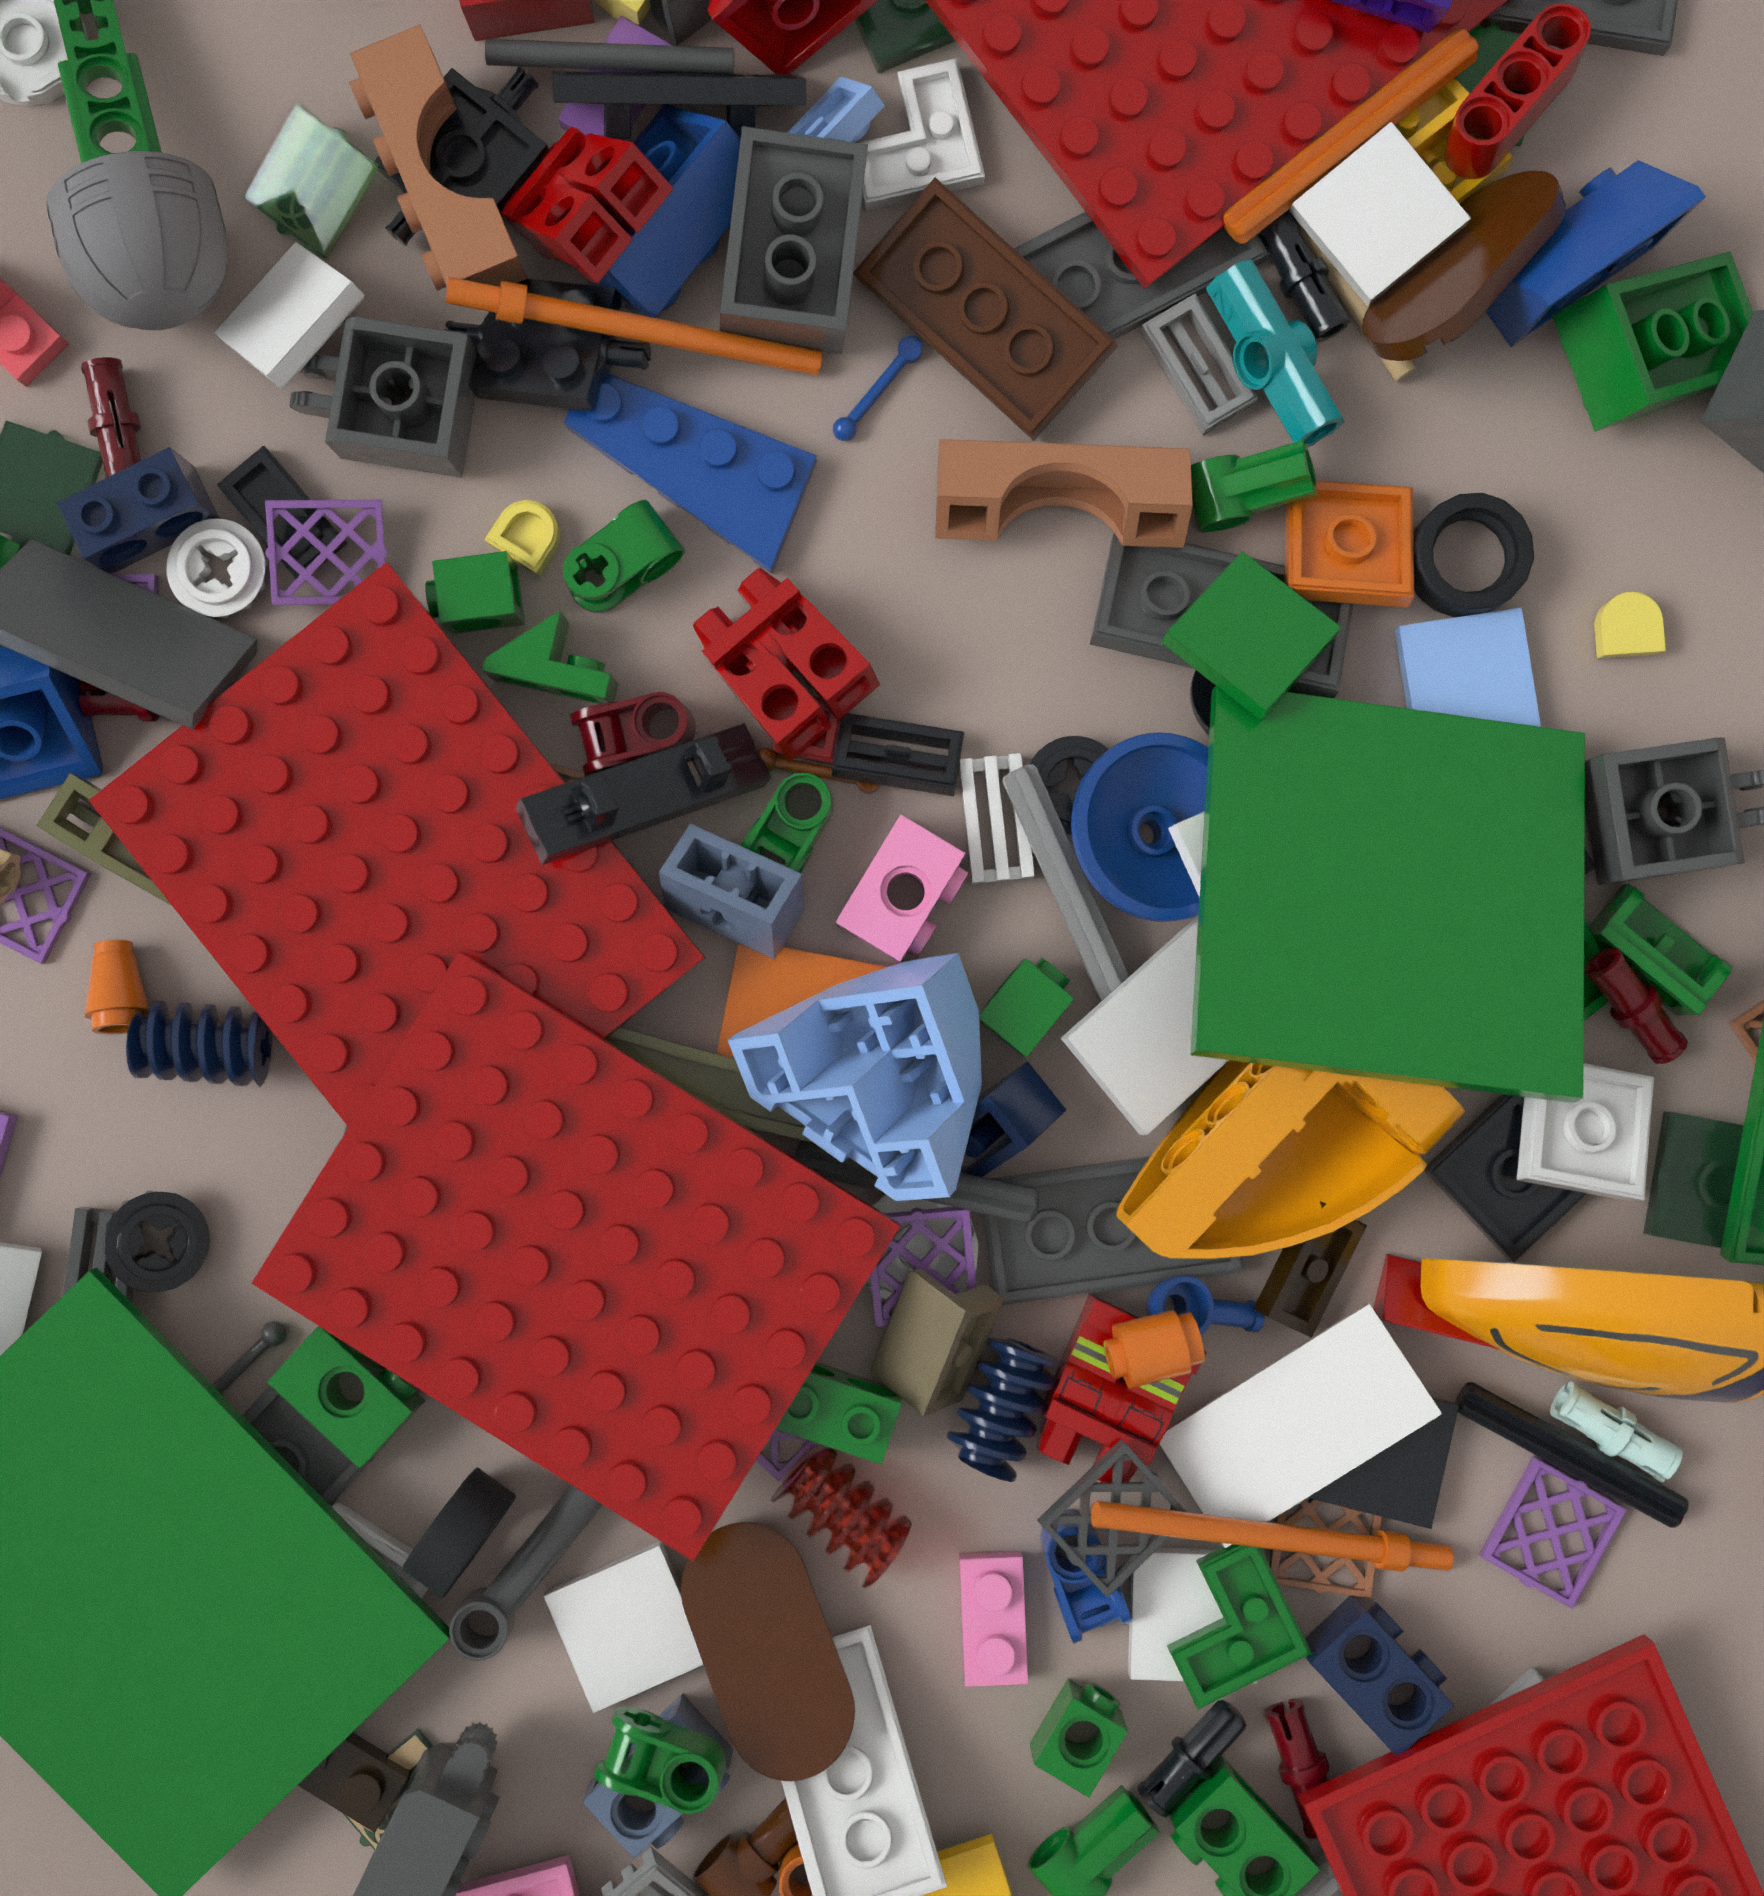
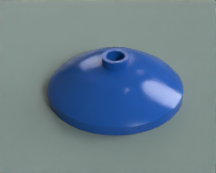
M1162 732L1146 733L1126 739L1108 749L1094 761L1081 780L1075 795L1071 815V831L1075 853L1083 872L1092 886L1110 904L1140 919L1154 922H1172L1192 918L1199 913V896L1168 829L1181 821L1205 811L1208 747L1194 739ZM1142 823L1152 829L1153 840L1151 844L1144 842L1140 837L1139 829Z

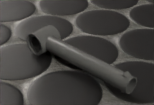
M571 1485L488 1587L474 1590L464 1599L451 1621L449 1630L451 1643L460 1655L470 1660L480 1661L493 1657L502 1649L513 1628L515 1613L603 1506L601 1503ZM476 1610H484L491 1613L498 1622L499 1631L491 1636L476 1634L468 1624V1614Z

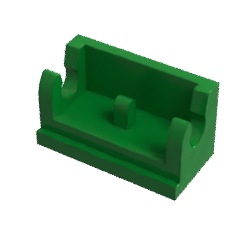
M1629 883L1623 884L1589 925L1600 952L1609 948L1619 949L1627 964L1637 974L1643 984H1650L1655 987L1662 997V1005L1676 1016L1700 1015L1707 1006L1706 1003L1730 975L1733 967L1724 959L1721 960L1716 955L1709 953L1644 899L1645 894L1640 890L1632 887Z

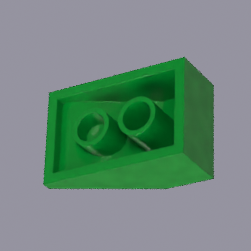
M1729 251L1606 284L1553 314L1552 317L1561 339L1562 348L1567 355L1581 393L1583 405L1596 432L1635 420L1715 390L1753 315V311L1732 253Z

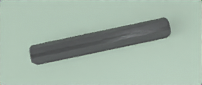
M804 1140L800 1141L795 1158L830 1180L879 1190L874 1186L878 1177L850 1157L842 1163L815 1143ZM960 1172L956 1191L950 1197L921 1200L1027 1223L1034 1221L1037 1215L1040 1193L1036 1188Z

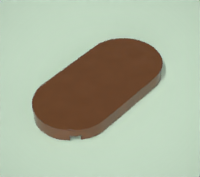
M1537 170L1512 174L1481 188L1460 204L1471 218L1467 226L1371 303L1366 311L1362 329L1377 356L1392 361L1416 359L1428 353L1424 345L1430 344L1439 338L1443 345L1451 343L1477 322L1562 222L1565 216L1566 204L1563 199V191L1554 175Z
M738 1522L722 1526L711 1532L694 1561L687 1560L681 1579V1599L684 1612L735 1750L743 1761L756 1772L780 1781H799L813 1777L830 1767L838 1759L850 1739L855 1717V1700L850 1682L805 1564L795 1546L781 1533L762 1524Z

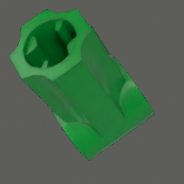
M1304 440L1240 458L1238 455H1224L1191 465L1192 502L1198 531L1203 533L1230 529L1249 522L1253 519L1252 514L1318 496L1315 469L1308 446Z
M1120 1785L1072 1830L1068 1827H1062L1048 1836L1032 1854L1027 1868L1052 1896H1105L1112 1884V1876L1158 1836L1160 1831L1141 1802L1131 1791Z

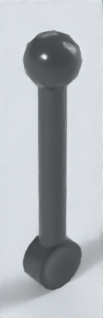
M274 1321L267 1323L262 1328L261 1338L213 1386L222 1393L269 1346L280 1345L286 1337L284 1326Z

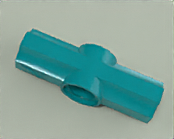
M1252 259L1238 262L1224 273L1217 275L1206 290L1236 341L1233 351V363L1240 381L1250 389L1264 390L1293 443L1304 440L1307 446L1310 447L1326 436L1333 434L1345 421L1314 369L1318 353L1313 332L1305 323L1299 320H1286Z

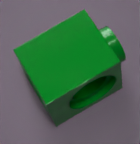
M507 551L432 561L434 580L426 581L425 584L429 613L433 618H439L440 624L451 634L525 625L518 564Z
M1042 957L1035 965L1025 958L1021 960L980 1010L979 1021L1022 1057H1027L1075 999L1064 990L1070 980Z
M1067 1679L1029 1743L1033 1764L1090 1798L1128 1733L1122 1711L1118 1709L1120 1706L1119 1700L1095 1683L1088 1682L1085 1688ZM1078 1721H1089L1098 1727L1095 1735L1090 1740L1082 1743L1067 1739L1065 1734L1068 1728Z

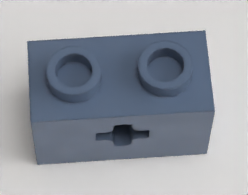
M691 823L659 871L664 906L667 910L774 960L804 911L803 879L801 873Z

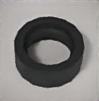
M1486 493L1458 494L1438 504L1413 531L1414 590L1417 596L1434 611L1454 618L1487 613L1510 600L1527 581L1534 561L1533 535L1522 514L1505 500ZM1472 520L1484 524L1498 537L1504 549L1505 564L1501 575L1491 586L1481 591L1464 592L1455 589L1441 577L1434 563L1433 549L1437 537L1447 526L1457 521Z
M476 1467L459 1486L405 1561L403 1570L436 1595L444 1598L516 1499V1495L483 1470Z

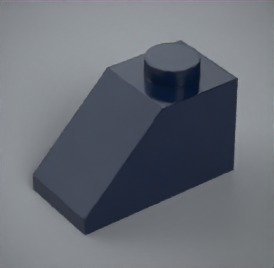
M1028 1061L979 1096L960 1172L981 1177L985 1176L1027 1148L1066 1111L1065 1107Z

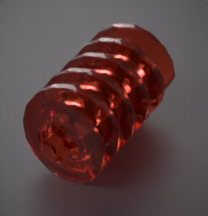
M825 1447L814 1454H810L790 1473L773 1494L771 1502L774 1503L791 1494L794 1497V1501L787 1517L793 1520L809 1511L813 1517L806 1534L811 1538L825 1529L831 1531L832 1534L825 1552L831 1555L847 1546L850 1552L843 1569L848 1573L865 1563L869 1569L862 1587L868 1588L886 1572L898 1557L909 1535L912 1522L906 1515H900L888 1522L893 1509L892 1502L888 1498H881L869 1505L875 1490L874 1485L868 1480L850 1488L856 1473L855 1467L851 1463H847L832 1471L831 1469L837 1457V1450Z

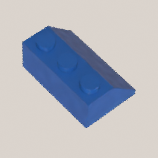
M664 104L633 142L674 189L639 233L626 229L616 217L612 216L633 240L597 285L616 288L622 301L621 304L625 307L654 318L661 311L669 308L679 297L682 284L698 264L705 262L715 253L719 246V238L731 225L741 138L726 120Z
M1639 160L1618 175L1611 167L1606 169L1579 191L1583 199L1565 211V216L1556 231L1485 312L1510 347L1514 346L1551 320L1553 314L1580 300L1660 244L1706 197L1699 186Z
M4 646L0 647V799L63 784L70 773L79 775L84 779L101 775L103 764L92 717L84 716L80 708L79 695H86V691L79 689L81 680Z

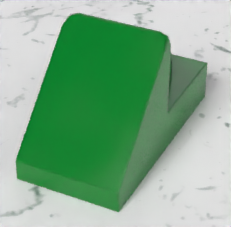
M562 612L551 615L486 657L482 671L493 681L595 704L614 702L618 683L613 676L604 672L605 663L588 657L569 655L567 664L561 663L569 628V621Z

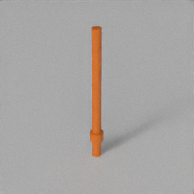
M448 277L445 303L496 313V320L522 325L524 318L815 376L819 374L821 367L822 351L528 293L527 285L502 280L500 287Z
M1095 1501L1091 1510V1523L1096 1528L1370 1561L1376 1569L1404 1572L1410 1566L1449 1571L1454 1563V1552L1451 1546L1411 1541L1405 1533L1378 1530L1374 1536L1105 1501Z

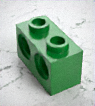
M816 1362L775 1429L882 1465L902 1404V1398L884 1384Z
M1221 1756L1211 1767L1213 1776L1208 1780L1201 1778L1172 1809L1170 1817L1175 1831L1170 1836L1173 1842L1195 1866H1198L1204 1860L1218 1874L1219 1877L1215 1880V1884L1223 1896H1294L1320 1871L1308 1845L1232 1765ZM1224 1809L1231 1812L1228 1821L1219 1828L1208 1829L1201 1826L1204 1816L1212 1810ZM1260 1856L1274 1858L1271 1868L1265 1873L1252 1875L1246 1872L1248 1864L1253 1859Z

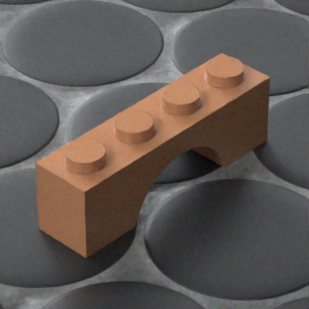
M419 24L351 52L350 56L359 78L349 81L350 87L364 118L368 119L376 116L383 135L373 139L375 147L388 175L392 176L397 173L401 175L407 192L397 196V199L413 234L423 230L431 250L422 253L421 256L436 290L447 287L448 277L500 287L501 280L518 283L527 279L526 272L494 199L473 198L454 193L432 177L430 154L434 138L442 124L457 108L421 25Z
M939 439L935 539L998 541L1005 527L1022 513L1044 506H1068L1089 512L1104 521L1113 530L1122 546L1184 548L1193 506L1190 449Z

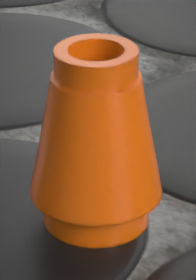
M128 940L100 941L93 945L94 956L92 957L84 1017L91 1019L93 1033L108 1035L126 1034L131 1020L136 1013H142L143 1017L150 1013L136 956L133 953V942Z

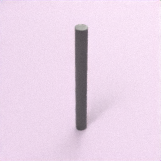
M486 39L485 59L488 66L734 74L735 69L734 48L506 39Z

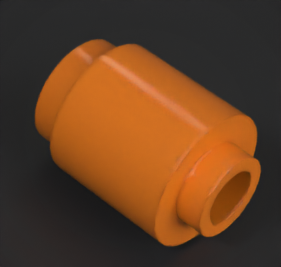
M1169 1310L1114 1324L1112 1326L1113 1338L1104 1341L1105 1356L1112 1377L1114 1379L1124 1377L1130 1389L1191 1373V1366L1202 1364L1205 1361L1202 1338L1191 1312L1177 1315L1174 1310Z

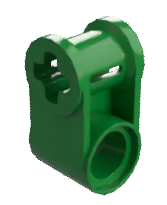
M646 499L640 500L623 509L604 528L579 546L573 548L566 556L563 564V577L575 602L581 608L592 613H605L615 608L645 584L666 574L682 559L685 554V548L650 502ZM592 569L599 576L603 575L605 579L603 585L597 588L592 582H586L584 577Z
M795 773L785 778L778 786L763 814L755 821L740 846L772 860L762 854L761 849L765 848L784 859L785 864L783 866L802 873L814 851L815 843L826 827L834 810L833 796L828 786L820 778L809 773ZM801 786L816 788L822 799L819 812L808 820L794 818L788 809L790 795Z
M628 1706L615 1709L612 1724L616 1728L606 1758L596 1764L594 1770L596 1780L613 1791L639 1796L672 1808L680 1813L693 1814L701 1812L711 1805L717 1795L726 1768L725 1753L717 1740L707 1734H701L665 1721L647 1710ZM634 1742L636 1747L632 1759H630L628 1755ZM688 1761L696 1762L706 1770L709 1780L700 1784L690 1783L681 1776L678 1765Z

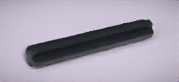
M1468 1382L1457 1396L1455 1403L1459 1405L1458 1413L1662 1524L1670 1528H1676L1681 1524L1684 1515L1687 1513L1689 1501L1686 1497L1481 1386Z

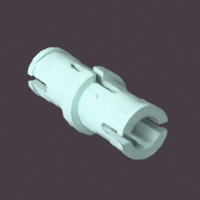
M1572 1381L1568 1382V1385L1562 1386L1556 1394L1550 1409L1551 1416L1574 1427L1594 1440L1596 1448L1610 1457L1618 1455L1630 1461L1660 1482H1664L1665 1478L1667 1480L1670 1479L1678 1469L1683 1456L1682 1448L1638 1423L1636 1414L1622 1406L1615 1409L1592 1396L1591 1393Z

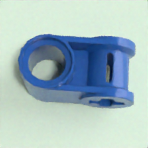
M1067 1509L1063 1514H1079V1511ZM1088 1523L1087 1545H1102L1095 1527L1092 1526V1523ZM1058 1524L1057 1533L1062 1538L1072 1534L1078 1535V1524ZM1042 1527L1040 1537L1043 1552L1055 1584L1053 1589L1073 1644L1082 1641L1083 1633L1119 1620L1123 1625L1132 1623L1133 1621L1120 1586L1107 1598L1078 1565H1073L1067 1557L1055 1552L1058 1543ZM1086 1555V1565L1096 1576H1105L1106 1555Z

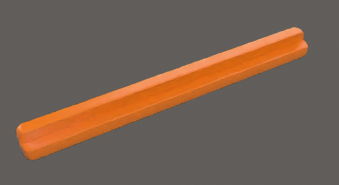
M1463 28L1456 29L1225 211L1223 220L1226 232L1237 243H1247L1290 209L1293 202L1390 122L1396 125L1472 65L1478 57L1479 45L1477 40L1471 37L1467 30Z

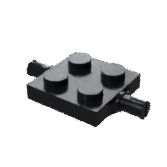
M518 67L497 94H494L492 91L474 86L456 70L451 68L444 76V79L457 109L442 124L434 138L430 154L432 177L454 193L473 198H493L501 213L504 209V204L516 190L523 186L542 162V157L549 150L548 145L523 125L516 113L533 91L539 87V84L529 73L526 74L523 68ZM378 156L374 160L378 171L399 187L403 193H406L407 190L400 173L389 176L380 156ZM402 209L389 225L385 227L387 232L404 246H407L410 239L415 235L411 231Z
M525 279L517 283L527 285L528 293L620 311L622 303L616 288L536 279ZM489 312L480 325L448 320L445 324L447 329H444L446 331L468 334L477 348L478 354L469 387L475 396L480 399L593 412L600 384L613 365L647 370L649 367L648 361L651 360V347L647 342L616 340V336L524 318L522 325L496 320V313Z

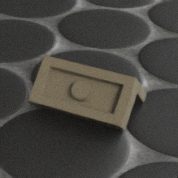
M919 1268L910 1271L871 1367L872 1374L923 1416L962 1401L1004 1297L986 1284L954 1294L923 1269Z

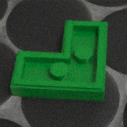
M1232 1544L1227 1548L1222 1547L1196 1560L1223 1618L1168 1644L1167 1647L1197 1709L1205 1707L1312 1654L1261 1548Z

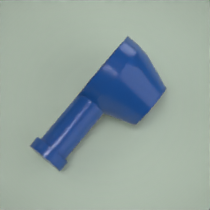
M1178 1275L1164 1279L1148 1294L1145 1303L1147 1316L1165 1312V1302L1170 1296L1173 1299L1174 1311L1177 1315L1188 1312L1192 1313L1200 1335L1209 1328L1210 1324L1240 1327L1247 1332H1259L1265 1319V1315L1253 1309L1257 1301L1236 1302L1213 1299L1209 1288L1201 1280L1192 1276Z

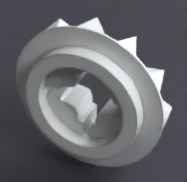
M207 519L189 526L176 538L168 554L167 578L174 595L185 607L205 616L228 619L229 615L240 610L251 609L252 601L260 591L266 589L264 578L266 566L269 562L263 553L259 540L245 527L226 519ZM205 551L213 556H217L222 561L233 557V562L227 568L231 576L229 580L233 583L231 587L225 583L222 584L215 578L206 583V577L212 570L207 563L209 559L205 556Z

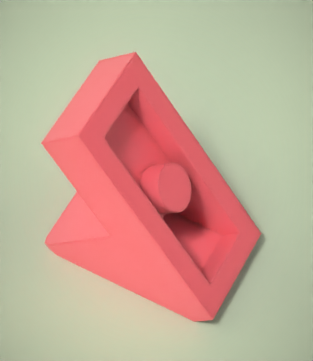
M0 277V364L16 380L27 387L69 343Z

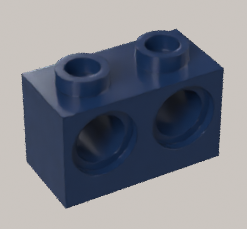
M171 447L56 503L83 559L110 574H114L172 545L176 538L189 526L207 519H220L195 467Z
M1349 1596L1305 1638L1312 1652L1306 1658L1396 1756L1407 1751L1454 1706L1439 1687L1447 1677L1420 1648L1412 1656L1403 1649L1395 1639L1404 1631L1377 1602L1367 1610L1355 1596ZM1359 1635L1371 1637L1370 1648L1363 1656L1355 1659L1344 1657L1345 1647L1352 1638ZM1407 1682L1414 1684L1413 1694L1408 1701L1400 1705L1388 1704L1389 1695L1394 1687Z

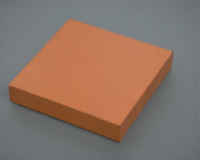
M1317 480L1318 496L1285 505L1284 583L1309 601L1409 608L1414 598L1413 487Z

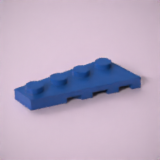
M607 374L600 384L593 412L569 409L564 421L569 431L628 473L636 475L657 490L659 495L673 505L688 512L706 525L708 530L751 557L757 565L767 572L773 573L816 466V455L610 374Z

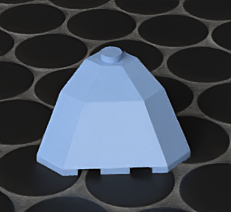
M959 953L904 961L836 984L734 1034L728 1039L750 1098L770 1112L778 1106L805 1125L802 1135L840 1162L843 1163L850 1157L878 1177L874 1186L893 1200L950 1197L956 1191L982 1086L979 1009Z

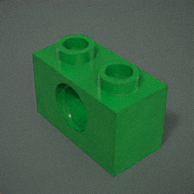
M319 1326L267 1381L272 1388L358 1468H362L374 1458L425 1402L416 1392L418 1388ZM342 1372L353 1373L361 1379L364 1385L362 1401L349 1400L342 1394L339 1387V1379Z

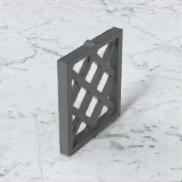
M1122 1439L1037 1519L1039 1524L1066 1552L1068 1560L1073 1565H1078L1107 1598L1169 1536L1152 1535L1148 1539V1534L1138 1533V1544H1117L1118 1530L1108 1529L1107 1545H1087L1088 1523H1091V1513H1089L1090 1493L1111 1492L1110 1502L1120 1503L1121 1492H1141L1140 1506L1150 1507L1151 1492H1160L1170 1503V1510L1187 1512L1163 1486L1162 1479L1155 1472H1151ZM1123 1460H1131L1143 1473L1142 1482H1122ZM1113 1465L1112 1482H1096ZM1080 1497L1079 1514H1063ZM1058 1524H1078L1077 1545H1068L1057 1533ZM1132 1554L1115 1571L1116 1555ZM1086 1555H1107L1105 1576H1096L1086 1565Z

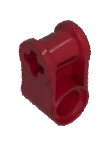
M654 692L620 702L601 703L582 708L570 714L572 726L579 727L587 763L582 766L585 777L693 741L696 733L695 719L691 711L674 695L665 692ZM663 709L675 710L679 716V724L675 733L666 739L657 740L653 738L650 733L652 717Z

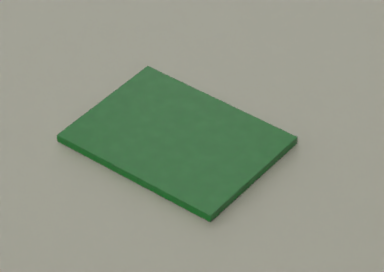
M96 1267L88 1271L0 1355V1736L158 1896H183L450 1639V1627Z

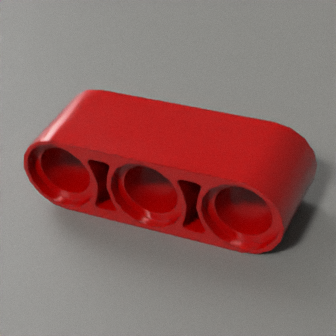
M1563 3L1546 7L1535 17L1461 103L1456 112L1444 153L1447 166L1454 174L1466 179H1478L1487 176L1495 170L1571 81L1591 33V24L1588 16L1580 8ZM1510 90H1518L1524 94H1516ZM1469 134H1479L1487 140H1478Z

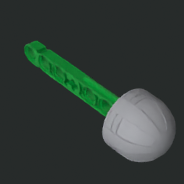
M53 0L68 59L60 61L58 69L81 164L70 169L54 183L47 196V214L57 254L76 294L100 316L121 326L141 330L157 331L174 328L200 315L216 298L225 280L227 272L226 228L221 215L214 182L209 174L197 164L176 155L162 153L138 55L126 53L113 0ZM93 12L99 38L86 40L80 14ZM101 77L117 80L123 86L117 95L110 98H98L90 94L86 89L93 80ZM112 132H124L136 140L133 148L127 152L120 153L106 151L100 146L103 137Z

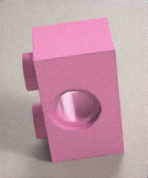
M900 814L837 918L836 925L898 963H901L907 952L918 958L936 928V925L926 919L939 899L950 905L969 873L959 867L966 853ZM910 876L918 880L922 885L924 898L916 908L900 910L891 904L887 896V890L891 882L896 878Z

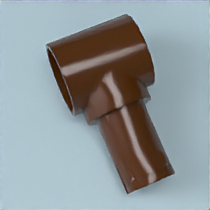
M786 1797L752 1834L745 1831L738 1839L729 1834L720 1840L704 1857L695 1870L692 1879L708 1896H770L777 1884V1879L774 1877L779 1870L777 1862L798 1841Z

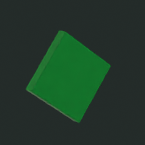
M1242 551L1166 632L1162 644L1258 719L1262 720L1336 638L1341 626Z

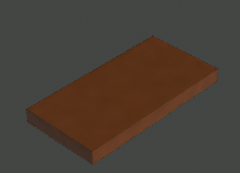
M934 177L853 272V275L859 282L1033 441L1118 347L1117 342L936 177Z

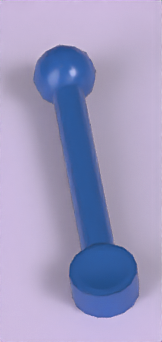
M906 336L901 339L898 344L897 357L847 417H840L834 422L832 431L837 439L841 441L851 440L857 431L856 424L907 363L912 364L920 359L922 344L918 338Z

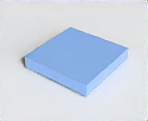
M1522 608L1402 625L1394 630L1407 709L1541 727Z

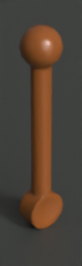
M762 748L757 751L768 772L776 768L796 773H809L821 778L856 784L858 789L866 794L875 792L880 786L879 784L832 777V767L794 759L789 762L786 758L777 756L769 748Z

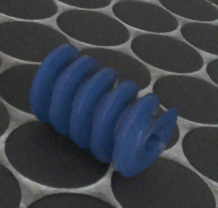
M155 1001L151 1006L149 1017H143L142 1013H136L127 1031V1064L134 1078H148L151 1074H154L159 1080H173L179 1075L184 1082H198L204 1076L210 1084H223L229 1078L235 1086H247L254 1079L255 1083L261 1087L265 1083L271 1063V1030L255 1010L250 1024L244 1025L241 1008L230 1006L224 1023H219L216 1006L205 1004L199 1021H194L191 1004L180 1002L174 1019H169L166 1002Z
M988 1338L986 1344L1000 1356L998 1362L978 1361L976 1365L990 1380L988 1386L968 1384L966 1390L980 1403L978 1409L958 1408L956 1414L970 1428L967 1433L948 1431L946 1437L960 1450L958 1458L963 1463L993 1478L1014 1482L1017 1478V1473L1005 1460L1021 1461L1025 1459L1027 1454L1026 1448L1015 1437L1030 1438L1037 1431L1036 1425L1024 1413L1041 1414L1045 1412L1047 1407L1045 1400L1034 1389H1054L1057 1384L1056 1378L1044 1366L1060 1367L1064 1366L1065 1363L1041 1349L1012 1338Z

